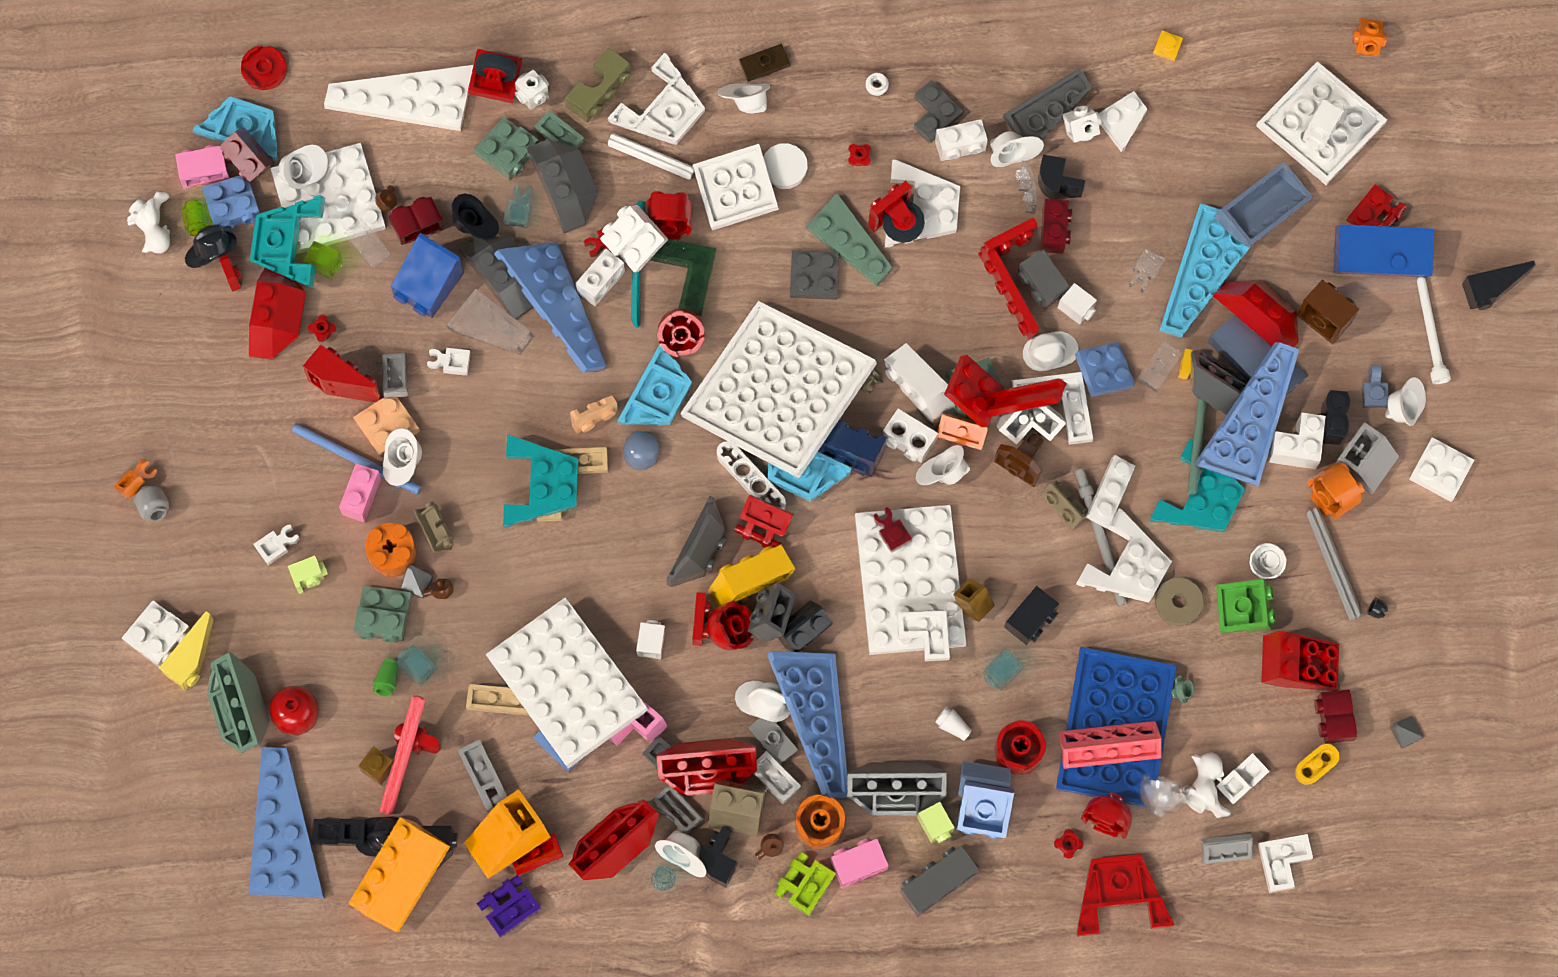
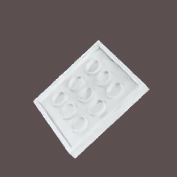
M1317 61L1257 123L1256 127L1327 185L1386 124L1387 119ZM1324 99L1344 111L1323 151L1309 147L1302 139L1311 119Z
M361 143L325 152L328 159L326 173L318 181L301 189L291 188L281 177L276 175L279 172V166L271 168L282 207L295 205V202L313 199L317 195L325 197L323 218H301L296 254L386 229L381 210L375 203L376 193Z

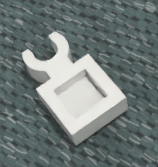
M446 348V354H441L437 349L429 350L430 356L438 358L435 362H427L429 368L437 369L444 366V373L468 375L470 350Z
M291 525L283 527L280 535L277 536L272 531L253 544L267 565H270L288 552L285 548L287 544L293 545L300 540L297 534L292 538L287 537V533L293 530Z

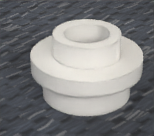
M874 73L867 78L866 89L870 94L880 96L888 90L889 82L883 74ZM879 83L881 87L876 88L873 84Z

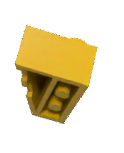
M782 545L774 548L768 546L754 557L748 555L742 558L736 565L730 563L723 566L708 591L717 606L739 600L741 603L749 600L747 596L787 580L794 572L795 567Z

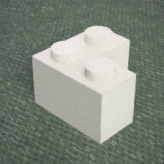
M1050 405L1002 414L995 421L999 431L1015 444H1018L1032 427L1051 441L1066 424L1062 415Z
M1301 413L1297 420L1295 434L1276 431L1271 443L1268 462L1316 469L1321 461L1325 416Z

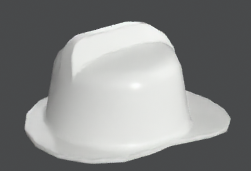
M730 84L720 88L717 93L721 97L733 99L738 109L742 112L759 113L767 109L766 91L769 90L770 84Z
M1013 131L1004 132L990 141L993 150L990 161L995 167H1005L1010 164L1033 159L1043 150V141L1034 136L1022 137Z
M306 145L285 155L279 163V172L276 175L281 177L291 188H304L324 176L328 167L327 155L317 145Z
M1062 331L1040 334L1025 344L1023 359L1027 366L1039 372L1072 364L1076 359L1075 353L1079 350L1075 338Z
M1410 378L1402 389L1390 394L1388 397V408L1385 413L1386 418H1392L1395 422H1406L1409 426H1414L1416 420L1423 412L1426 403L1425 389L1418 378Z
M402 428L394 430L386 440L383 475L385 480L394 486L403 485L411 479L416 465L422 457V448L414 434L409 430Z
M952 446L943 453L926 461L916 473L917 483L930 485L939 481L951 485L958 482L970 471L969 465L963 458L964 449L962 446Z
M749 681L739 686L735 693L736 705L741 711L771 722L783 721L790 715L778 683Z
M674 831L666 840L656 842V851L665 860L678 865L694 876H706V868L699 859L700 845L695 838L685 833Z

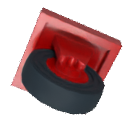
M477 49L468 94L513 104L516 92L515 82L519 77L523 58Z
M904 181L901 185L895 184L888 191V195L883 199L881 197L877 198L870 205L868 226L873 232L883 226L888 237L901 243L917 239L922 233L925 224L924 214L920 207L910 202L912 187L907 181Z

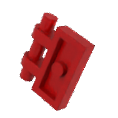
M1375 184L1348 216L1346 221L1351 225L1391 227L1403 217L1402 213L1407 207L1402 202H1399L1396 207H1391L1389 204L1394 197ZM1382 213L1388 216L1383 222L1377 220Z
M749 495L739 517L748 521L746 527L737 524L734 532L742 535V538L749 541L751 539L762 544L761 547L763 548L768 546L774 548L782 544L774 540V535L785 536L794 514ZM755 525L768 530L766 536L754 531Z

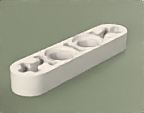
M729 441L722 442L717 447V459L750 495L761 500L765 498L764 501L770 504L771 502L766 496L772 491L770 498L774 502L779 500V507L785 510L786 500L774 485L736 445ZM723 449L727 451L732 450V457L737 460L733 466H730L732 459L729 456L723 457ZM747 465L750 468L749 474L746 476L739 475L736 472L738 466ZM763 482L766 485L765 491L756 493L752 489L754 483Z

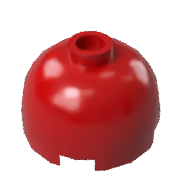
M676 308L668 311L658 325L657 337L660 346L666 353L675 357L694 354L700 349L704 341V326L701 319L693 311L685 308Z
M737 601L717 606L711 612L707 621V631L712 642L719 648L728 651L748 647L754 639L751 638L752 633L748 631L752 613L747 606H741L736 603Z
M287 686L280 689L273 696L270 702L269 715L272 723L280 732L299 736L307 733L315 726L319 705L315 696L309 690L300 686Z
M1110 793L1109 796L1100 795L1090 800L1084 809L1081 820L1084 823H1087L1089 820L1095 824L1094 830L1116 838L1118 834H1122L1121 837L1126 838L1132 823V813L1129 807L1123 803L1124 799L1121 796Z

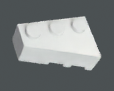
M907 343L884 359L886 365L885 373L888 378L898 384L902 392L908 396L933 428L940 424L943 412L950 415L956 413L955 404L944 395L948 384Z

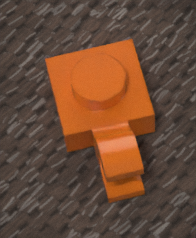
M142 459L137 464V467L133 471L129 470L113 488L119 494L129 499L139 492L142 484L145 482L143 479L154 477L157 470L151 467L145 472V467L149 462Z

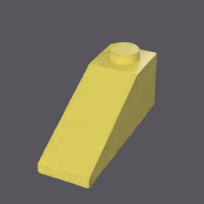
M207 611L159 667L164 675L185 691L189 686L193 687L198 682L199 674L202 671L214 621Z

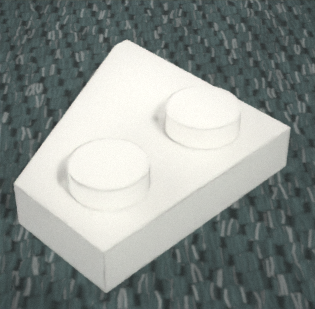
M1133 91L1098 113L1101 119V126L1121 152L1125 150L1129 140L1146 114L1147 108Z

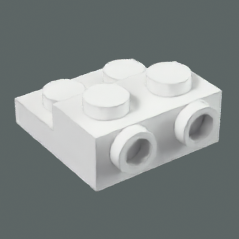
M638 205L624 206L617 213L619 217L615 223L610 222L603 228L602 232L604 235L600 239L615 256L619 255L634 272H639L668 238Z
M152 601L123 635L122 639L156 666L160 667L191 629L171 612L169 613L155 601Z

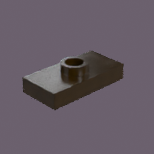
M782 44L739 59L747 82L790 67V61Z

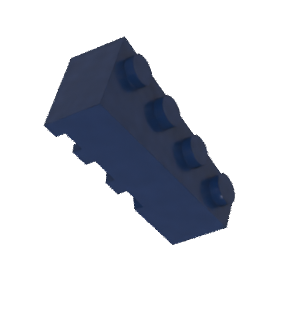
M838 420L818 452L852 467L856 473L862 476L869 475L872 477L885 452L887 438L879 435L875 439L869 435V431L862 428L856 431L852 430L847 422Z

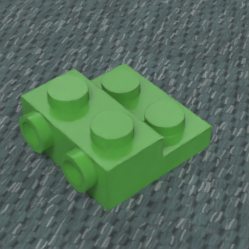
M1264 579L1216 585L1219 624L1222 634L1272 630V624L1276 623L1275 611L1270 609L1269 601L1274 599L1272 585L1268 586Z

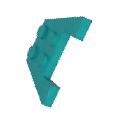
M317 195L307 201L295 202V205L289 207H279L256 215L249 261L304 285L313 287L316 266L312 264H295L301 218H323L325 197Z
M507 435L506 458L531 459L529 505L504 504L503 528L512 527V525L521 522H529L534 518L544 515L549 516L576 508L578 458Z
M1189 439L1179 459L1188 464L1191 463L1192 439ZM1200 467L1202 472L1198 478L1197 493L1190 494L1183 510L1159 500L1149 521L1156 523L1165 522L1176 526H1192L1196 529L1224 533L1245 488L1233 478Z

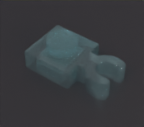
M515 185L513 189L515 200L508 199L503 222L507 225L527 228L532 208L531 203H527L532 195L531 188L528 187L526 194L520 195L518 193L519 185Z

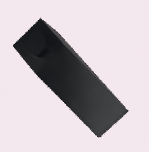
M1535 261L1467 276L1462 286L1470 310L1476 308L1485 310L1492 307L1497 300L1532 271L1536 265Z

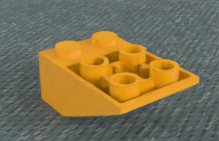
M518 789L497 803L464 844L487 879H489L551 837L540 818Z

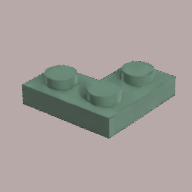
M550 110L534 126V130L546 140L550 139L577 149L585 142L582 135Z

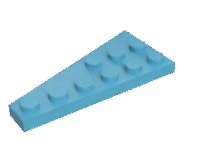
M1202 203L1199 204L1159 329L1161 332L1182 338L1250 249V247H1247L1233 237L1215 219L1214 215L1221 209Z

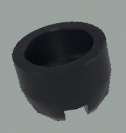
M1375 597L1368 608L1367 614L1374 618H1383L1385 616L1383 611L1388 612V606L1383 600Z

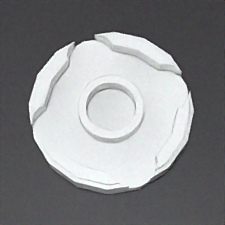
M777 144L764 154V161L771 184L776 188L791 189L798 186L805 178L808 170L807 158L804 152L797 146Z

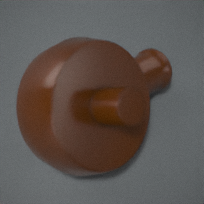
M391 185L387 186V190L379 191L375 197L377 207L385 212L393 210L397 204L396 196L393 193L395 188Z
M441 578L437 579L431 585V588L423 589L425 597L433 595L436 599H447L454 591L452 582L449 579Z
M767 834L761 840V850L756 852L755 855L759 860L765 855L769 857L778 856L783 851L784 842L777 834Z

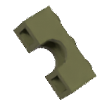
M607 48L594 63L595 74L603 80L602 83L596 87H588L579 81L565 97L566 107L587 123L592 117L596 118L600 114L603 104L606 101H611L617 92L616 89L621 84L624 85L631 76L630 63L610 48Z

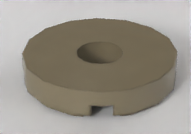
M1178 577L1169 579L1161 585L1156 593L1154 603L1162 620L1171 625L1183 626L1197 619L1203 609L1204 600L1201 590L1195 583L1189 579ZM1176 596L1184 598L1185 606L1181 608L1176 607L1173 604V598Z

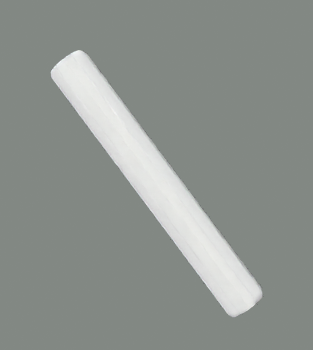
M611 134L608 140L610 147L688 180L694 174L693 166L617 134Z

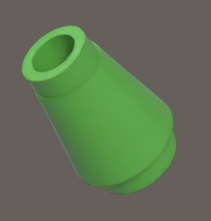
M388 658L384 659L372 683L374 687L373 692L377 695L390 697L396 691L397 661Z

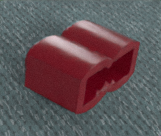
M432 197L417 198L412 205L396 207L388 215L401 245L415 241L420 233L428 235L444 227L443 219Z
M1350 690L1320 692L1317 697L1318 699L1314 701L1315 712L1320 714L1321 723L1318 724L1320 738H1324L1325 744L1354 741L1357 738V728Z

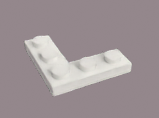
M1082 372L1011 381V388L1057 378L1064 380L1067 384L1063 391L1061 402L1066 422L1068 443L1071 445L1093 441Z

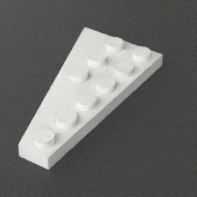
M473 65L332 83L328 85L324 107L330 110L461 131L469 96L468 87Z

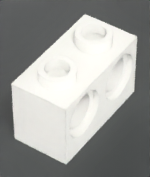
M605 249L576 282L577 293L596 306L625 273L624 262Z
M897 409L882 431V436L887 438L886 445L892 449L898 448L904 452L905 457L914 462L917 460L922 463L937 441L938 433L900 409ZM894 428H901L905 433L903 435H895L892 430ZM915 440H920L925 444V446L922 448H917L912 444V442H914Z

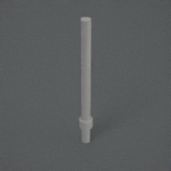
M1079 469L1075 471L1080 486L1079 494L1081 499L1085 501L1087 511H1089L1095 493L1093 487L1089 485L1085 470ZM1091 520L1107 573L1110 576L1115 563L1103 526ZM1114 592L1118 606L1126 605V598Z

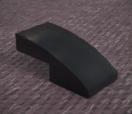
M314 819L312 845L363 846L365 820Z

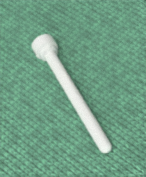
M1418 277L1417 287L1434 366L1430 373L1433 384L1447 383L1451 380L1450 372L1442 362L1426 279Z

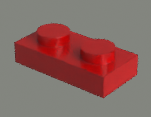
M696 593L692 644L702 646L703 639H708L707 624H704L705 615H710L711 601H706V593Z
M555 832L549 834L551 838L513 862L518 876L564 857Z

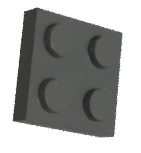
M792 251L790 298L837 300L839 252Z

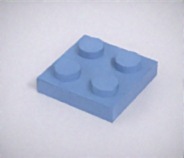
M1119 342L1078 350L1075 353L1091 397L1129 389L1135 385Z

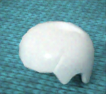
M1271 543L1258 545L1252 551L1249 560L1252 572L1262 579H1273L1280 576L1285 570L1287 562L1284 551L1276 544Z

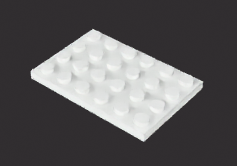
M943 505L891 510L892 521L895 522L900 519L912 538V542L893 553L889 551L879 535V530L883 529V527L878 526L874 522V514L877 513L880 519H886L887 515L885 512L855 513L869 655L924 650L923 638L899 639L897 614L904 612L946 611L949 648L965 647L966 637L963 611L953 596L960 588L951 506Z
M563 598L486 654L567 768H570L648 711L646 705L566 598Z

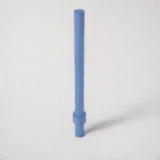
M297 423L294 425L292 432L355 464L378 470L380 476L384 478L382 466ZM410 480L403 485L395 486L399 489L402 487L416 495L420 493L422 488Z

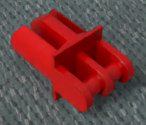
M404 723L395 728L394 736L397 744H399ZM418 727L412 751H415L417 755L420 754L421 750L433 754L438 753L441 748L438 739L428 735L426 727Z

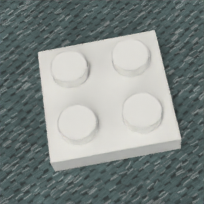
M1432 437L1409 480L1452 502L1474 459Z

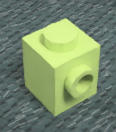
M940 802L918 813L917 819L931 844L935 841H938L940 844L952 837L950 833L953 832L954 826Z

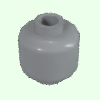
M144 486L134 498V504L144 520L159 521L166 516L170 507L164 491L158 486Z

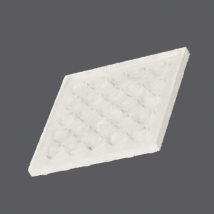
M758 301L688 401L681 415L692 423L800 478L877 363L875 359Z

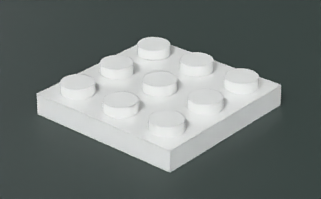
M759 144L693 164L712 231L779 210Z

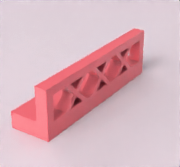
M1156 721L1058 731L1064 769L1161 758V736ZM1150 730H1152V734H1142V733H1140L1141 731H1150ZM1122 733L1127 735L1124 737L1116 736L1117 734ZM1100 736L1102 737V739L1095 740L1092 737ZM1066 739H1077L1078 741L1067 743Z

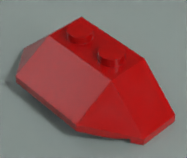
M265 267L257 280L250 317L249 357L273 360L299 337L306 291L297 281Z
M1261 279L1226 282L1213 295L1216 300L1271 346L1275 342L1295 347L1298 344L1297 309Z
M733 739L679 743L656 754L658 779L684 796L712 794L718 778L744 783L751 774L757 771L755 745Z
M644 799L637 803L627 804L614 809L578 841L572 860H570L568 865L583 881L613 878L650 845L659 814Z

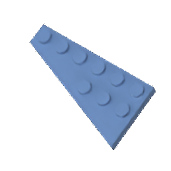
M776 651L767 653L821 794L833 799H847V764L835 654Z

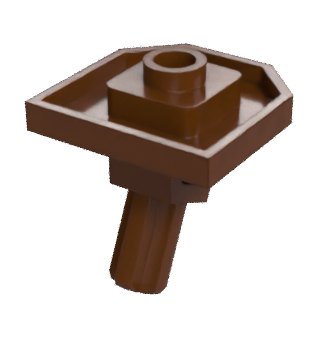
M1032 433L1027 441L1024 440L1017 449L1013 446L1001 444L997 449L993 462L1006 469L1013 476H1017L1034 487L1041 473V468L1033 460L1038 448L1044 441L1041 438V434Z

